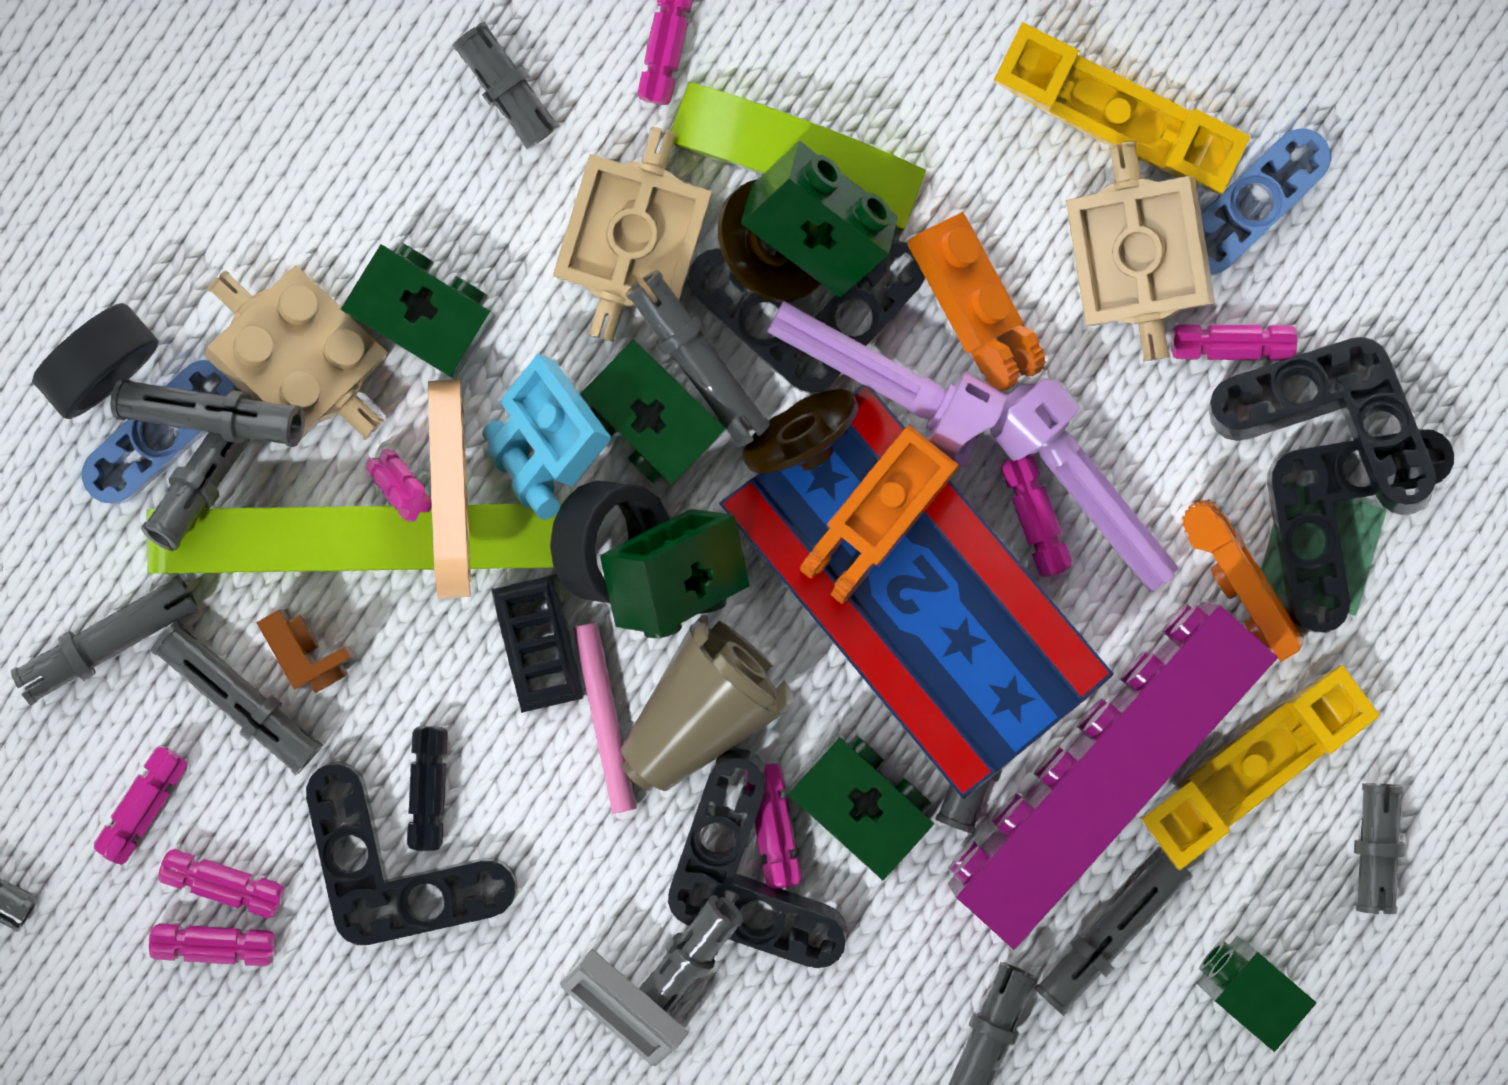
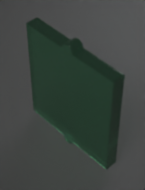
M1285 481L1284 488L1293 487L1295 489L1299 506H1285L1287 520L1303 513L1322 514L1320 501L1311 505L1306 504L1305 486ZM1349 499L1333 503L1350 597V611L1348 614L1356 616L1386 509ZM1273 523L1260 568L1275 592L1287 596L1275 523ZM1304 523L1294 530L1291 537V546L1298 557L1304 560H1312L1323 552L1325 537L1318 526ZM1330 564L1316 570L1296 569L1297 582L1311 578L1313 598L1303 601V608H1309L1312 604L1329 609L1335 608L1336 601L1334 596L1323 595L1319 582V576L1332 577Z

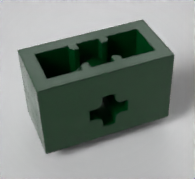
M798 141L752 184L741 224L838 297H841L889 255L898 216L889 209L880 197L867 193L842 174L832 160L823 155L816 154L801 141Z
M401 242L396 252L380 244L340 310L449 377L457 379L495 317L490 310L483 307L489 296L458 276L454 278L449 286L429 274L428 272L434 262ZM428 291L433 292L430 303L438 309L434 318L430 320L427 317L421 316L415 323H412L411 319L414 311L406 305L410 296L413 294L418 298H423L427 295Z
M634 339L580 393L590 404L589 408L612 438L618 431L636 449L627 459L654 485L663 476L674 485L726 432V429ZM640 401L648 407L655 405L657 402L665 407L660 414V418L666 426L658 434L650 428L643 430L641 433H638L633 428L639 418L632 409Z
M689 509L599 555L615 627L644 632V636L647 638H663L679 632L682 629L681 623L698 614L711 613L722 609L727 604V598L750 586L734 514Z
M837 733L787 788V794L883 881L935 824L924 812L932 802L904 777L896 786L877 770L885 760L857 734L848 743ZM855 787L864 793L868 792L872 787L879 790L874 799L880 809L874 816L864 810L858 813L857 816L850 813L854 803L849 793Z
M1236 936L1230 944L1224 940L1219 942L1206 955L1199 966V970L1204 974L1196 984L1274 1053L1317 1004L1315 1000L1239 936Z

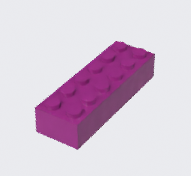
M1201 602L1193 608L1189 604L1184 605L1163 628L1162 632L1168 639L1155 654L1149 655L1146 651H1143L1131 662L1119 678L1126 686L1111 702H1106L1101 698L1085 713L1076 726L1083 732L1068 750L1057 746L1051 751L1034 772V775L1040 779L1024 799L1017 793L1012 795L991 819V822L996 825L997 829L981 846L974 840L971 841L948 867L953 873V877L947 884L954 896L1013 950L1020 945L1278 659L1270 649L1221 605Z

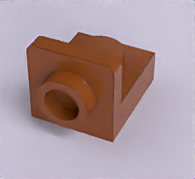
M280 609L256 622L294 690L309 683L313 691L317 693L349 675L343 664L356 657L352 648L345 646L316 662L311 652L319 648V645L301 614L291 618L286 609Z

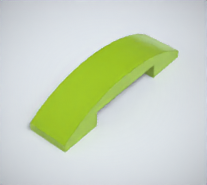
M688 82L670 130L677 134L673 145L723 164H727V162L760 175H763L798 141H801L816 154L823 155L832 160L842 174L867 193L880 197L889 209L898 216L895 228L903 231L927 171L895 155L829 128L763 104L692 82Z

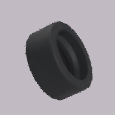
M119 303L95 315L62 341L36 369L32 382L63 418L73 419L110 396L118 380L122 378L130 379L156 351L159 340L128 305Z
M595 480L577 487L563 501L553 522L550 550L553 567L564 588L578 598L610 604L606 582L598 568L595 547L597 532L601 523L615 505L619 506L626 519L628 540L670 519L660 498L646 487Z

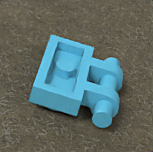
M538 353L500 400L510 418L505 424L499 420L490 422L483 429L482 436L488 444L487 453L495 467L501 472L508 473L513 480L512 491L521 505L526 508H532L540 519H549L560 509V503L553 494L555 489L553 480L573 487L612 438L556 361ZM529 444L531 445V447H532L533 450L535 451V453L532 455V457H531L530 459H529L530 450H529V447H528Z

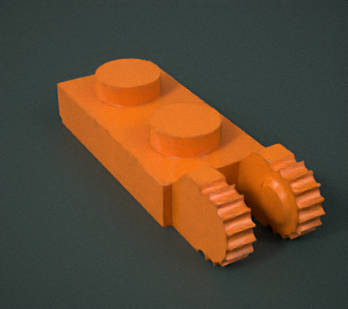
M964 212L950 217L908 240L909 243L907 245L966 354L971 353L981 374L985 375V381H988L990 385L1000 391H1007L1019 382V373L1021 376L1025 375L1028 378L1040 373L1045 368L1044 364L1047 363L1045 361L1046 355L1043 353V348L1039 346V339L1034 331L1021 325L1024 323Z
M908 425L828 522L827 526L830 529L814 547L812 552L809 553L802 563L800 570L810 579L821 573L830 563L832 556L838 550L843 540H846L861 555L838 578L831 592L832 597L841 604L844 603L866 579L874 565L880 567L960 469V466Z
M1201 498L1198 502L1194 501L1193 505H1189V510L1186 509L1184 511L1185 516L1181 518L1183 519L1181 526L1185 528L1184 533L1187 532L1189 534L1188 540L1194 549L1210 552L1214 556L1217 563L1211 566L1210 570L1217 584L1228 599L1231 600L1238 595L1251 615L1249 619L1244 621L1247 630L1268 649L1273 650L1280 663L1299 652L1304 636L1227 515L1220 512L1221 506L1218 507L1216 501L1211 502L1209 498L1207 500Z

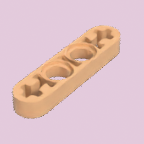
M461 379L428 381L433 552L437 598L471 597L465 425Z

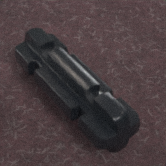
M419 726L412 732L411 753L416 754V761L411 763L408 814H413V822L408 823L407 845L409 849L416 851H437L443 844L444 823H439V816L444 814L446 763H442V755L447 754L448 732L443 727Z

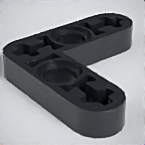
M894 241L891 244L888 257L894 261L899 260L903 255L909 258L912 264L907 272L913 281L907 287L897 281L884 293L882 297L894 303L888 311H883L874 295L857 287V284L861 281L859 280L841 297L835 295L814 318L843 333L836 324V310L845 301L852 299L862 301L871 310L872 323L870 328L858 336L843 334L867 346L912 298L925 280L923 272L907 245L908 243ZM715 248L704 251L695 258L690 267L689 283L691 291L697 300L790 386L800 392L812 394L823 391L841 375L840 371L822 363V367L828 372L823 379L819 380L813 375H810L804 381L799 379L795 372L800 363L794 357L799 349L776 336L766 340L757 339L749 333L745 324L746 315L753 306L767 303L779 309L782 302L770 301L752 294L743 300L735 317H730L723 308L732 304L733 300L718 288L712 291L711 294L702 289L706 282V277L701 271L702 268L708 263L718 268L725 262L721 249ZM879 263L864 277L874 287L883 278L886 269L883 264ZM730 272L728 276L730 283L742 293L745 286Z
M1356 337L1230 377L1220 382L1214 389L1210 400V422L1217 433L1226 439L1235 441L1248 440L1341 409L1375 495L1381 505L1392 513L1409 515L1424 509L1431 500L1436 482L1435 468L1390 358L1383 346L1373 339ZM1358 358L1363 366L1374 365L1371 368L1369 380L1361 381L1356 373H1349L1337 377L1335 384L1336 392H1329L1328 375L1323 366H1329L1330 378L1347 372L1350 359ZM1293 375L1307 376L1315 383L1317 394L1313 399L1305 403L1291 402L1281 392V384L1285 379ZM1262 386H1269L1270 401L1275 412H1268V400L1252 405L1249 408V416L1246 420L1239 421L1238 416L1234 412L1224 414L1228 410L1230 398L1238 397L1242 405H1249L1261 401ZM1374 412H1388L1397 418L1401 431L1397 436L1388 440L1375 439L1366 431L1364 420ZM1402 450L1400 463L1405 475L1408 478H1420L1414 495H1407L1403 487H1390L1394 483L1396 467L1392 456Z
M1419 429L1426 449L1436 450L1438 454V462L1433 463L1436 474L1435 484H1437L1450 474L1454 465V451L1450 441L1443 434L1432 429ZM1398 433L1377 436L1374 438L1379 440H1388L1397 436ZM1354 440L1290 451L1275 459L1267 472V488L1288 610L1294 622L1300 628L1309 632L1327 633L1337 629L1345 622L1350 611V597L1333 502L1375 495L1371 483L1364 487H1357L1345 478L1343 472L1344 461L1351 452L1357 450ZM1403 450L1392 457L1402 455ZM1292 461H1298L1302 471H1312L1314 476L1313 483L1305 485L1303 489L1305 504L1311 505L1319 501L1321 514L1303 513L1289 519L1286 518L1285 507H1299L1295 489L1293 487L1284 488L1281 482L1282 475L1291 472ZM1403 468L1396 469V476L1399 481L1393 483L1390 487H1403L1404 490L1414 489L1420 478H1408ZM1304 523L1318 526L1325 537L1323 552L1312 560H1304L1298 557L1291 546V537L1294 530ZM1330 564L1331 577L1318 576L1322 595L1333 596L1335 607L1325 610V621L1318 623L1315 613H1305L1303 609V601L1313 598L1311 578H1305L1297 582L1296 569L1316 570Z
M740 748L728 750L716 758L711 767L668 894L670 911L678 921L690 926L708 900L704 898L700 907L688 903L689 893L685 890H692L696 882L707 886V897L717 895L718 899H720L721 897L726 898L727 891L736 893L732 903L739 911L748 902H765L775 912L776 920L768 928L759 930L753 929L743 922L728 940L807 967L824 968L831 966L843 954L847 935L845 919L838 910L827 904L783 889H773L768 887L766 883L736 873L765 793L768 773L764 762L757 754ZM737 767L748 771L747 782L755 786L744 785L742 787L735 810L723 806L729 787V780L720 775L732 776ZM712 801L716 805L711 806L708 803ZM739 813H746L747 815L743 817ZM712 823L724 824L734 833L736 843L728 851L721 853L712 852L701 842L699 835L702 828ZM787 912L796 914L789 939L780 937L784 931ZM816 924L828 927L827 937L830 939L823 940L819 948L808 944L809 934L806 933L812 932Z
M332 762L317 769L310 777L306 786V800L334 924L338 933L347 942L355 945H372L488 919L504 913L513 903L518 891L517 878L513 869L506 862L496 858H481L387 879L368 790L362 774L350 764ZM329 774H337L340 783H351L353 793L344 798L343 802L346 818L359 812L362 824H345L331 832H327L324 820L335 821L338 818L333 800H322L320 796V789L329 784ZM353 835L365 843L368 849V859L361 869L347 871L341 869L335 863L333 847L335 842L343 836ZM483 870H489L493 880H504L506 889L498 892L496 896L497 903L487 904L484 895L470 896L462 900L463 906L467 911L462 913L455 912L456 893L447 877L458 875L460 877L459 889L477 884L480 880V872ZM431 884L441 891L444 897V907L437 917L423 919L417 917L411 911L408 897L415 886ZM397 890V911L402 922L405 924L404 926H393L394 914L375 919L372 923L371 932H364L360 923L349 922L347 914L357 907L356 899L365 898L368 908L381 907L391 902L386 891Z

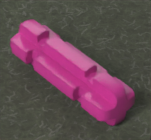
M657 0V6L661 8L660 12H655L644 59V64L648 67L647 71L641 72L637 91L639 99L656 105H668L671 102L675 86V78L672 77V72H678L688 26V19L684 17L685 13L691 12L693 0Z
M1179 324L1173 327L1171 351L1174 358L1185 360H1198L1201 355H1206L1207 360L1261 359V356H1267V360L1282 361L1296 356L1298 338L1296 328L1291 325H1270L1267 330H1262L1261 325H1210L1207 329H1201V324Z
M384 448L379 458H368L366 470L371 476H374V483L379 489H382L384 496L398 510V514L403 520L415 522L420 512H430L432 499L427 493H424L425 487L419 480H416V476L403 460H400L399 455L394 450Z
M1028 454L1016 461L1006 460L1001 464V471L1007 488L1013 487L1016 495L1011 497L1027 543L1028 545L1033 544L1036 550L1032 557L1038 573L1042 577H1050L1067 571L1072 567V560L1066 543H1060L1057 536L1062 534L1046 488L1045 486L1040 487L1037 481L1041 474L1034 456Z
M163 746L154 748L143 765L148 770L145 776L141 774L136 776L110 816L115 821L112 827L106 824L94 841L93 847L102 857L120 865L128 861L138 845L134 838L137 834L141 837L144 836L171 793L166 788L169 784L176 786L186 771L188 763L183 757Z
M768 763L765 764L768 773L765 793L754 824L760 855L766 854L768 862L762 863L765 883L773 889H782L801 883L803 876L799 857H792L791 850L796 849L797 844L788 797L781 798L780 790L786 789L783 769L780 764ZM747 782V785L752 786V787L755 786V785H752V784H750V783Z
M173 849L167 851L161 862L158 880L161 883L178 889H182L185 886L191 887L190 893L238 909L242 905L249 906L248 912L265 918H272L277 914L284 896V887L279 883L264 878L259 879L257 882L251 880L252 874L207 859H203L199 863L194 861L195 855Z
M159 923L151 928L148 948L149 955L154 960L175 961V959H178V956H184V962L235 965L238 963V960H244L246 966L266 967L273 963L276 939L275 934L269 930L250 929L247 931V934H241L238 928L189 925L186 930H181L180 925Z

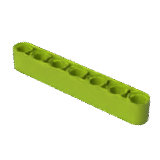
M521 504L468 505L471 569L554 568L550 542L553 522L557 513L549 519H540L532 508H526ZM393 506L206 508L200 512L181 540V545L177 550H166L147 538V574L434 570L432 508L429 513L420 512L415 522L403 520L398 514V510ZM155 509L146 510V522Z

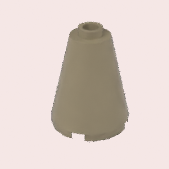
M701 615L689 627L621 747V752L626 760L622 764L623 770L635 784L646 791H650L653 787L662 791H668L783 715L795 700L791 688L785 680L777 688L766 676V672L773 665L747 639L721 621H718L712 629L708 628V616Z

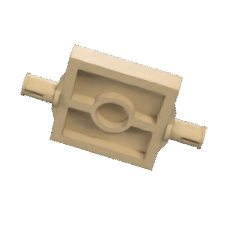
M651 126V132L641 162L619 163L589 154L552 275L555 279L585 287L597 298H600L588 335L600 338L606 315H609L602 338L610 342L615 341L614 337L623 307L635 306L625 295L629 288L638 282L653 302L657 301V297L643 280V277L649 273L659 270L665 282L680 301L712 196V191L681 182L666 170L677 134L666 130L660 151L656 154L662 135V128Z
M1136 142L1110 145L1109 150L1111 151L1115 184L1109 185L1094 195L1066 200L1085 325L1096 326L1118 321L1138 324L1144 357L1143 362L1169 358L1170 354L1168 352L1163 320L1169 319L1181 310L1215 304L1196 179L1192 176L1160 182L1141 179Z
M297 265L289 270L271 288L258 292L254 296L240 285L227 270L223 271L219 278L216 277L207 290L212 292L234 313V317L230 326L206 347L204 356L239 390L249 393L253 400L289 406L294 404L303 408L305 427L302 438L318 423L331 419L337 414H340L360 433L364 440L368 439L381 426L384 420L372 411L357 396L363 380L385 360L388 352L347 313L340 310L341 307Z

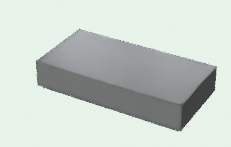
M593 948L571 968L559 983L564 991L651 1066L658 1065L675 1051L689 1034V1031Z

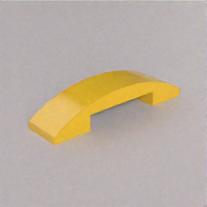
M1024 22L1020 24L993 79L995 83L1043 112L1108 146L1135 141L1138 160L1178 178L1186 176L1195 177L1197 186L1220 195L1224 193L1251 138L1250 135L1196 108L1188 110L1078 55L1080 50Z
M1338 665L1280 704L1226 744L1167 792L1139 819L1176 869L1181 870L1231 832L1228 829L1231 825L1322 755L1335 752L1379 718L1380 714L1343 665Z

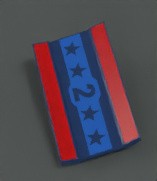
M862 384L853 393L859 403L857 416L845 433L832 445L834 452L827 461L810 470H802L798 465L782 471L759 473L718 504L727 514L735 515L737 526L961 798L965 799L1090 697L1114 673L951 481L946 484L880 567L874 565L866 579L844 603L841 604L832 597L831 592L838 578L861 555L846 540H843L838 550L832 556L830 563L821 573L810 579L800 570L802 563L809 553L812 552L814 547L830 529L827 526L828 522L905 429L904 425L876 392Z

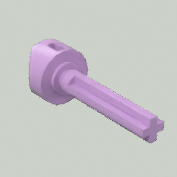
M782 302L767 330L768 333L904 406L912 414L920 418L929 419L926 425L928 432L925 438L963 468H966L979 438L978 434L995 427L1008 398L999 389L966 371L960 374L954 385L950 383L944 390L931 379L919 376L786 302Z
M1043 378L1037 384H1020L1007 394L1008 398L995 427L990 428V432L1010 459L1016 461L1028 454L1032 455L1039 452L1040 458L1148 591L1153 592L1161 584L1169 582L1175 576L1174 572L1179 567L1074 437L1065 431L1070 424L1069 421L1076 415L1080 407L1059 381Z

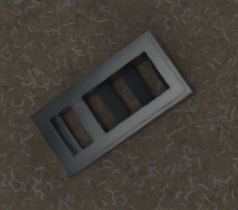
M556 575L491 589L521 713L584 699ZM545 597L548 610L513 617L511 605ZM551 622L553 635L519 642L518 629ZM553 647L558 648L560 659L525 667L523 654ZM564 672L566 684L536 691L530 690L528 679Z

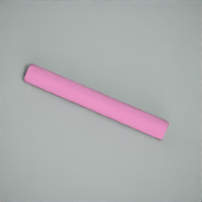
M598 622L573 627L612 814L637 809L631 779L622 767V764L626 761L621 752L623 739Z

